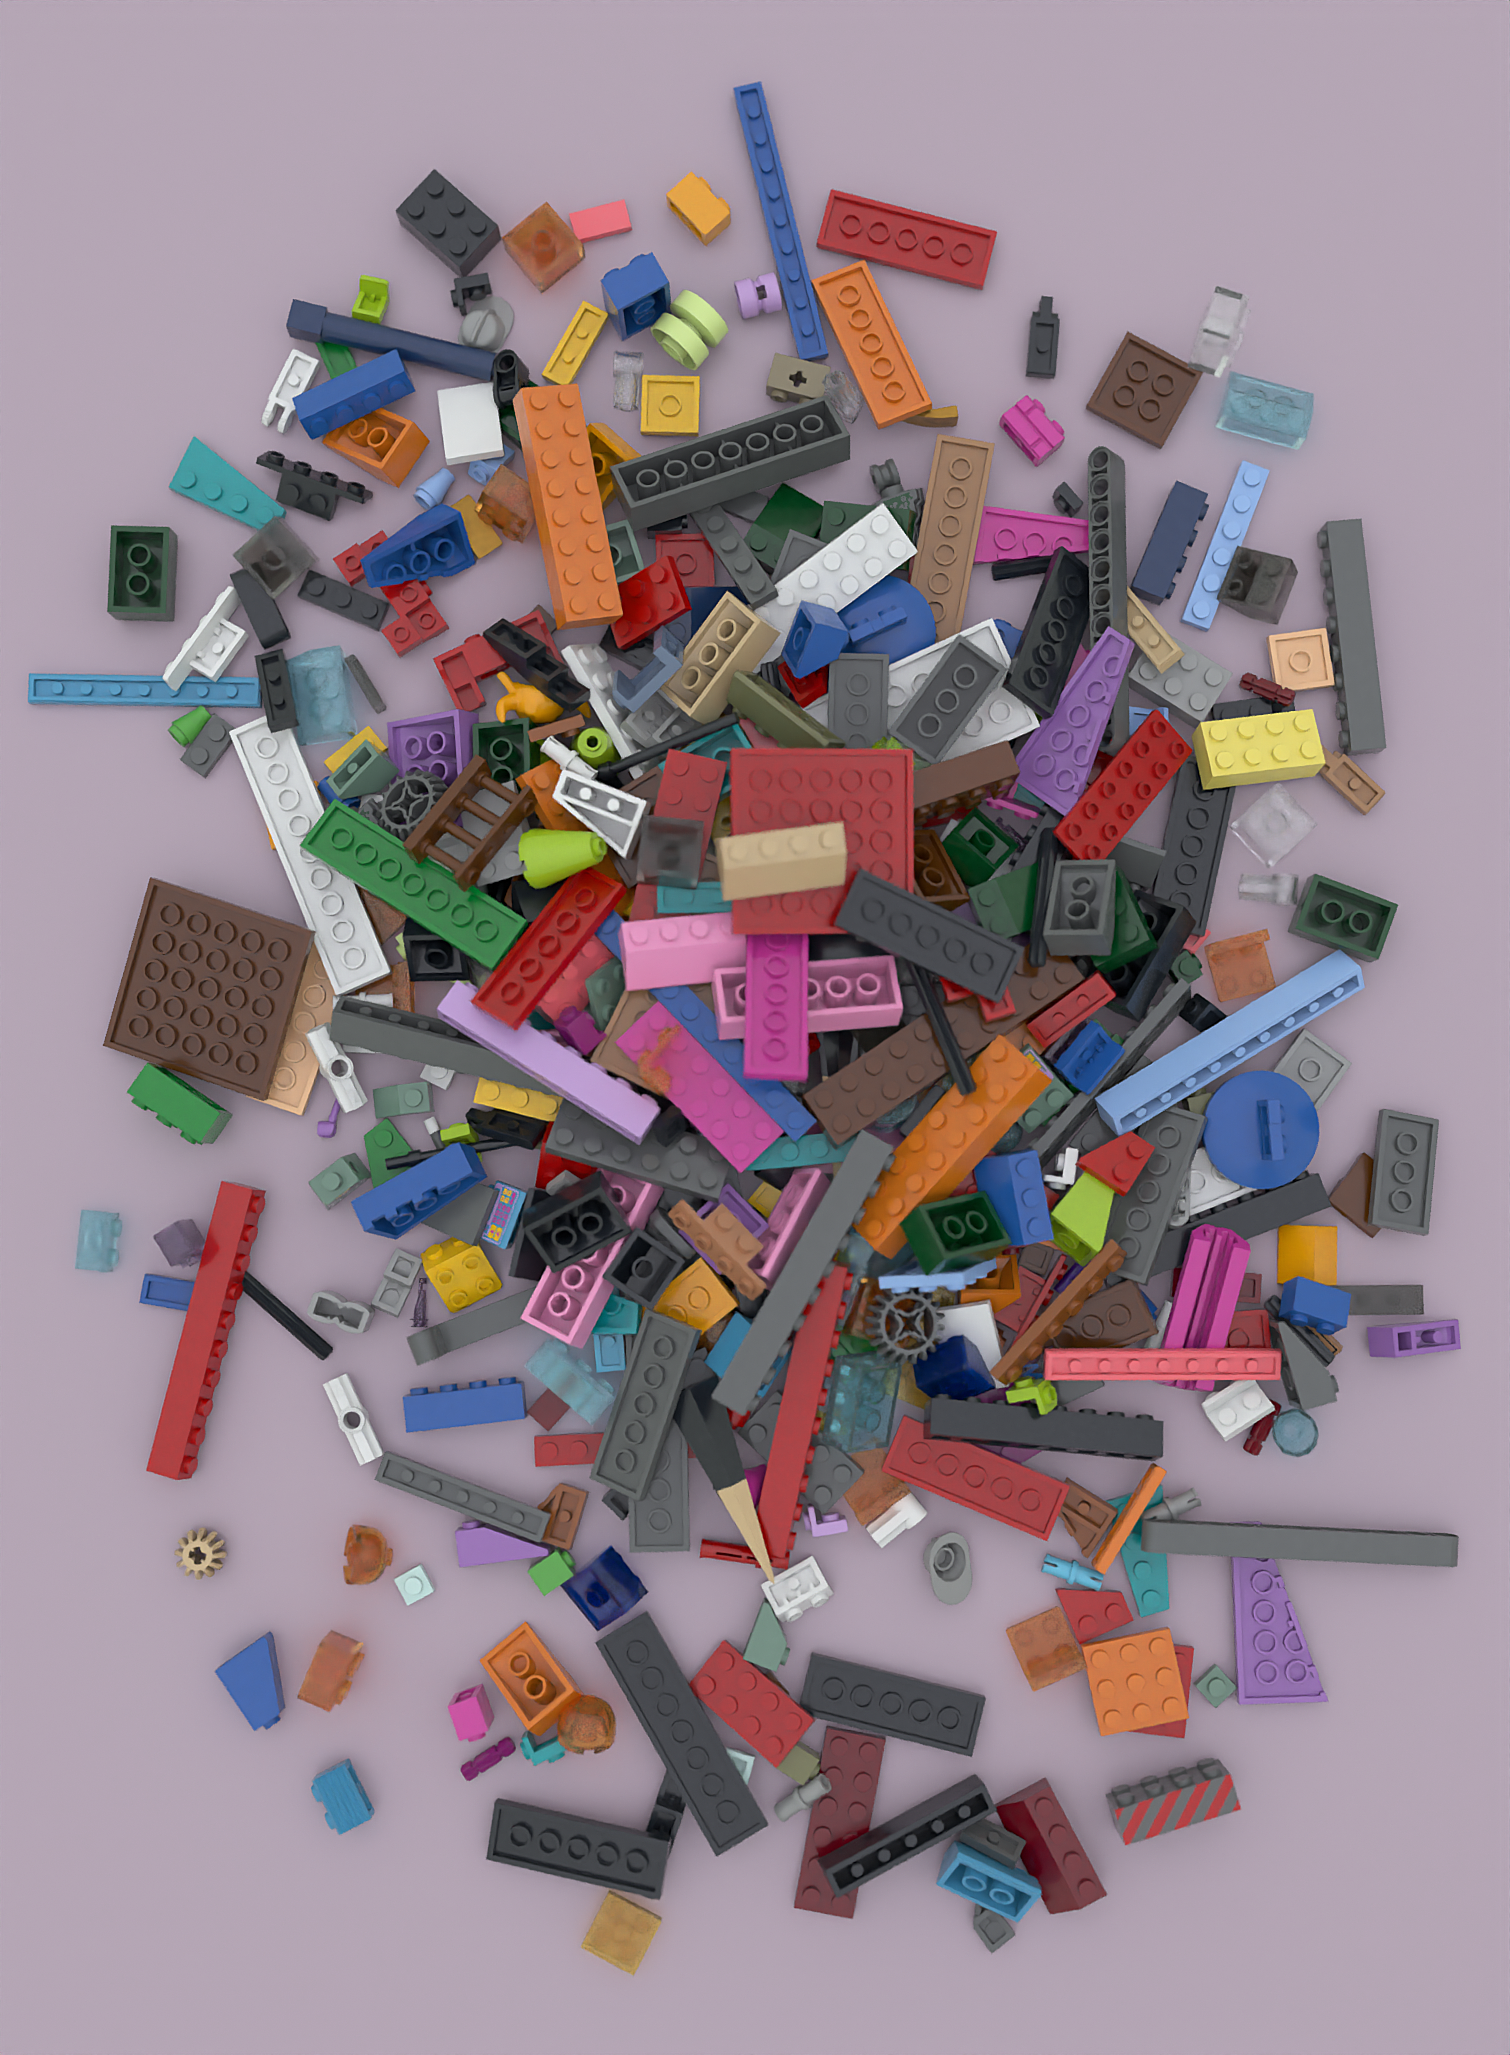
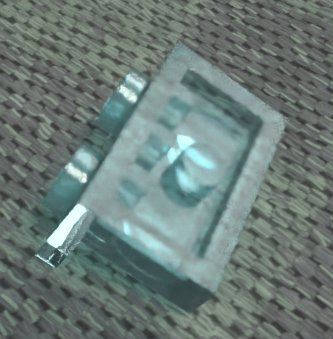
M81 1210L75 1269L112 1272L113 1267L117 1266L119 1250L116 1249V1240L122 1232V1220L119 1219V1213Z

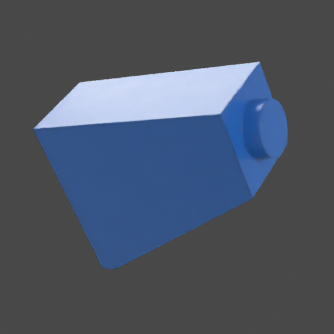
M269 1631L215 1670V1673L254 1731L262 1726L267 1730L281 1720L279 1714L285 1708L274 1636Z

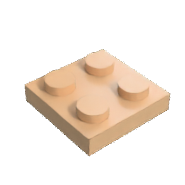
M1326 628L1269 635L1266 638L1272 679L1274 683L1281 685L1282 689L1286 687L1298 692L1328 688L1335 685Z

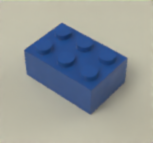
M653 252L646 256L641 254L634 257L629 265L620 270L619 268L610 270L600 280L605 311L609 314V319L622 341L654 325L663 313L672 315L670 309V283Z

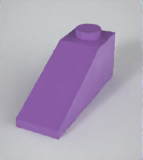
M1458 1319L1367 1327L1370 1357L1397 1358L1461 1349Z
M480 1520L462 1522V1527H458L455 1531L459 1568L548 1556L551 1552L549 1544L538 1543L488 1523L480 1524Z

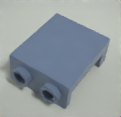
M663 625L654 633L653 654L655 657L633 679H629L620 670L614 673L613 699L623 709L628 708L631 712L635 713L683 666L684 644Z

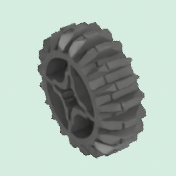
M419 769L414 773L406 771L404 778L397 776V781L394 784L388 783V791L381 792L383 800L376 803L380 809L375 813L379 820L377 824L388 833L405 842L446 792L448 787L440 777H437L432 772H424Z
M909 1287L907 1292L892 1293L890 1288L883 1289L884 1297L880 1295L874 1296V1300L878 1305H869L867 1307L870 1312H873V1317H865L864 1320L867 1323H872V1328H867L865 1332L875 1336L869 1343L871 1346L879 1345L876 1351L878 1355L886 1354L887 1361L893 1362L896 1359L898 1364L904 1365L906 1360L910 1364H915L917 1356L922 1360L927 1359L926 1350L930 1352L936 1351L932 1342H941L943 1340L941 1336L937 1335V1330L945 1329L944 1325L938 1324V1319L944 1318L945 1315L944 1313H936L935 1310L941 1304L938 1301L931 1302L933 1298L931 1292L923 1294L924 1292L919 1291V1287ZM906 1298L915 1302L913 1307H908L904 1312L893 1306L897 1301ZM922 1315H924L925 1321L924 1331L919 1324ZM886 1316L890 1320V1328L887 1333L885 1330ZM901 1318H907L906 1325L908 1329H903L904 1323L901 1321ZM905 1336L914 1338L917 1341L912 1346L902 1349L894 1345L897 1340H902Z

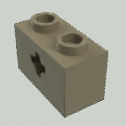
M775 352L766 384V395H769L772 400L786 403L788 400L798 404L825 396L831 367ZM797 380L802 381L799 387H794Z

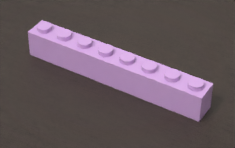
M458 980L455 982L437 1008L438 1018L636 1144H641L652 1128V1123L660 1113V1108L657 1107L658 1103L645 1094L639 1096L631 1091L632 1086L620 1078L614 1080L606 1075L607 1071L601 1065L595 1062L587 1063L581 1059L582 1055L570 1046L564 1048L557 1044L556 1038L547 1031L541 1030V1032H538L530 1027L531 1022L527 1019L515 1032L477 1009L470 1002L479 991L476 986L468 982L464 985Z

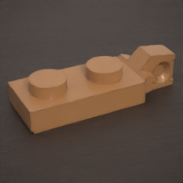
M1321 745L1326 763L1319 770V773L1362 815H1366L1386 794L1385 791L1344 753L1342 755L1337 751L1331 753Z

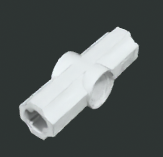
M329 1022L310 1029L305 1033V1036L320 1064L321 1074L327 1078L342 1111L347 1113L363 1106L368 1100L353 1072L352 1061L346 1057L339 1042L329 1040L331 1025ZM339 1060L342 1066L341 1071L334 1075L331 1066L334 1061Z
M348 1373L323 1384L338 1416L339 1427L345 1432L359 1464L363 1465L385 1454L369 1421V1413L363 1407ZM350 1411L359 1414L361 1419L359 1426L354 1427L348 1423L347 1415Z

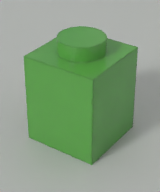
M557 1547L548 1556H544L530 1566L527 1572L545 1596L574 1575L576 1570L573 1566L576 1565V1562L567 1550L563 1552L560 1547Z

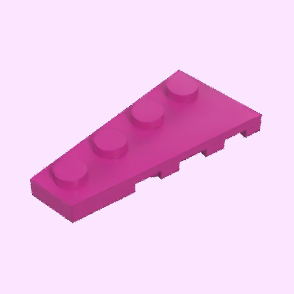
M983 506L973 565L1053 555L1054 550L1061 546L1071 553H1089L1088 520Z

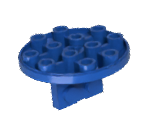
M886 575L837 612V615L849 631L847 646L840 653L889 654V665L935 644V620L928 602L915 587L894 576Z
M1250 1071L1238 1074L1225 1081L1215 1090L1204 1109L1203 1116H1206L1208 1119L1202 1134L1204 1150L1215 1169L1235 1184L1253 1189H1270L1282 1186L1298 1177L1314 1157L1319 1141V1120L1316 1109L1305 1090L1292 1079L1282 1074L1271 1071Z

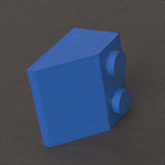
M801 600L781 655L793 675L797 678H802L838 659L841 650L847 646L849 631L834 609Z

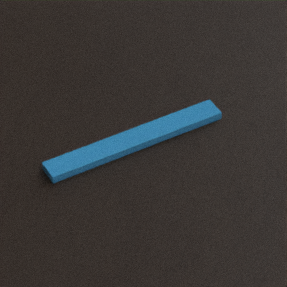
M29 673L28 703L199 707L201 705L203 707L262 708V692L259 677H219L214 682L205 676H187L178 690L174 691L163 680V676Z

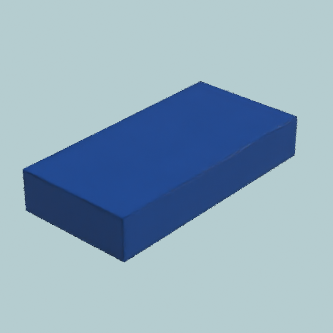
M146 1273L144 1274L139 1303L188 1311L195 1282Z

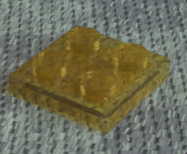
M609 1890L581 1944V1948L634 1976L662 1922V1917Z

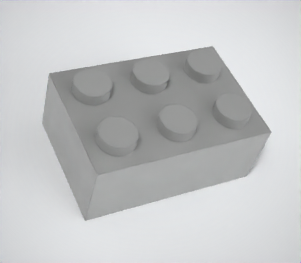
M1168 634L1185 655L1161 674L1142 651L1128 673L1129 688L1159 707H1167L1169 713L1196 729L1200 722H1203L1233 673Z

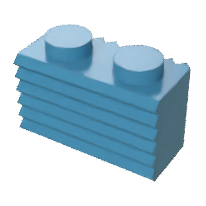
M349 1758L317 1774L312 1780L314 1785L311 1786L314 1798L317 1802H323L327 1810L325 1813L326 1822L330 1829L336 1828L338 1835L363 1824L374 1815L375 1810Z

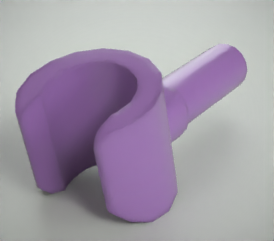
M337 1098L329 1115V1120L318 1122L317 1134L319 1137L331 1138L336 1134V1120L341 1107Z

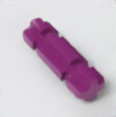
M505 1737L498 1742V1746L493 1745L474 1757L473 1762L470 1760L462 1765L460 1770L467 1781H471L478 1776L479 1772L483 1773L502 1761L503 1756L508 1757L516 1750L514 1742L510 1737Z

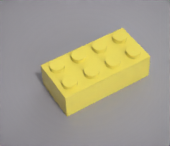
M1313 709L1200 722L1191 736L1203 790L1313 777L1326 763Z

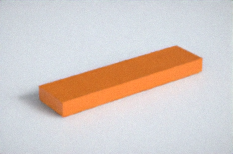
M1151 1463L1091 1561V1565L1104 1575L1167 1473L1166 1470L1155 1463Z

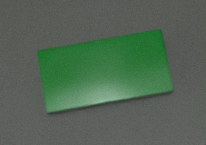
M324 342V345L315 343L331 379L357 368L349 347Z

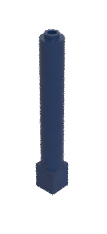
M296 299L292 301L286 323V328L292 338L312 343H321L322 345H324V342H329L378 355H384L397 349L403 361L489 382L493 380V363L497 356L495 352L331 313L324 306Z

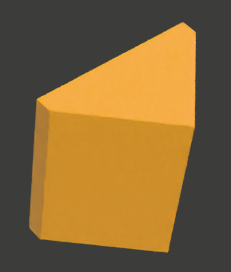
M1283 1225L1278 1227L1277 1283L1284 1284L1300 1276L1324 1285H1337V1226Z

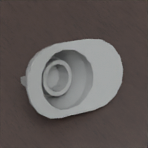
M487 296L482 300H477L470 308L460 327L458 334L459 344L498 353L514 321L513 310L509 303L496 296Z
M956 1532L932 1538L931 1543L924 1552V1566L930 1574L932 1587L937 1598L947 1605H956L967 1597L972 1586L968 1543L963 1536Z

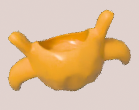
M505 672L497 674L498 679L509 692L508 695L503 696L496 704V716L501 723L505 722L506 713L512 710L516 712L519 718L529 717L535 724L555 722L565 710L533 685L513 682ZM587 701L576 708L586 718H591V708Z

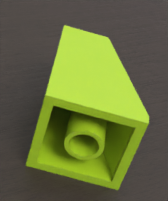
M1085 1171L1049 1214L1054 1238L1050 1241L1082 1267L1102 1249L1114 1190Z

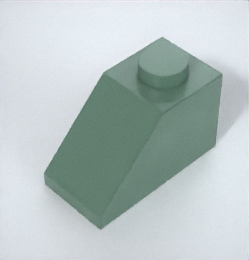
M366 739L326 781L339 798L347 799L380 792L400 770L387 754Z
M430 1082L409 1083L373 1089L376 1119L435 1112L432 1083Z
M764 1597L745 1646L743 1659L777 1672L779 1664L785 1665L790 1648L786 1647L787 1638L769 1600Z

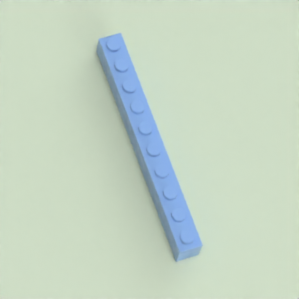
M1340 949L1323 958L1313 966L1275 987L1267 994L1252 1001L1244 1008L1226 1017L1221 1022L1097 1096L1095 1102L1100 1117L1118 1137L1135 1129L1365 988L1361 967Z

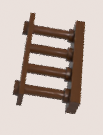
M477 754L402 844L410 859L418 864L425 857L430 856L456 872L453 877L463 892H466L471 885H474L479 880L481 872L525 817L533 813L538 803L532 787L526 785L518 795L490 778L492 773L486 760ZM485 788L511 804L501 817L472 800L480 789ZM466 810L492 826L491 830L482 840L454 823L462 811ZM448 833L474 849L464 863L435 846L443 834Z

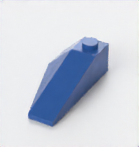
M443 503L418 515L360 560L368 586L371 588L402 584L404 581L415 579L419 581L428 580L429 577L435 576L449 577L476 564L461 512Z

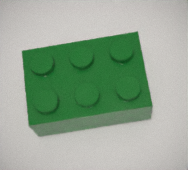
M146 1063L127 1090V1093L134 1097L132 1103L145 1111L149 1109L158 1114L156 1117L158 1121L167 1127L179 1128L182 1130L180 1136L194 1145L196 1143L200 1145L203 1143L213 1144L233 1116L229 1111L174 1073L157 1064Z

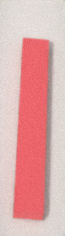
M1044 1348L1043 1378L1045 1380H1280L1282 1351L1279 1348Z

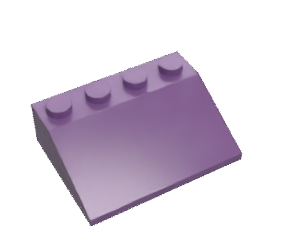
M455 709L388 722L389 758L400 770L392 778L391 784L397 781V776L404 778L406 771L414 773L419 769L424 772H432L437 777H440L449 788L473 759V724L479 723V714ZM460 814L454 823L463 828Z

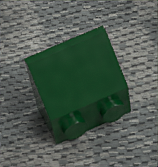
M976 807L942 841V845L959 877L971 888L988 881L1019 846Z

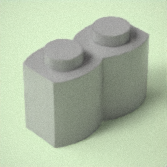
M320 1291L313 1294L307 1314L318 1322L335 1323L346 1332L358 1334L369 1330L375 1310L370 1305L361 1301H347L339 1293Z

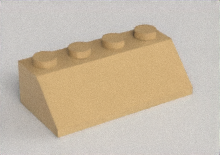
M726 591L683 650V666L659 689L686 714L698 722L707 724L717 720L729 704L726 700L736 670L752 672L781 633L762 616Z
M842 822L715 839L723 901L844 885L846 846Z

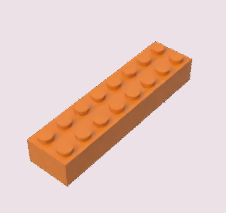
M578 383L521 388L513 399V405L557 630L613 624L623 615Z
M1001 1034L993 1040L969 1067L977 1087L976 1091L962 1096L956 1083L948 1090L892 1153L896 1158L889 1171L882 1170L877 1181L881 1182L877 1193L873 1199L867 1197L862 1206L867 1209L858 1225L852 1224V1227L877 1252L890 1260L908 1242L899 1223L917 1206L945 1200L1053 1081Z

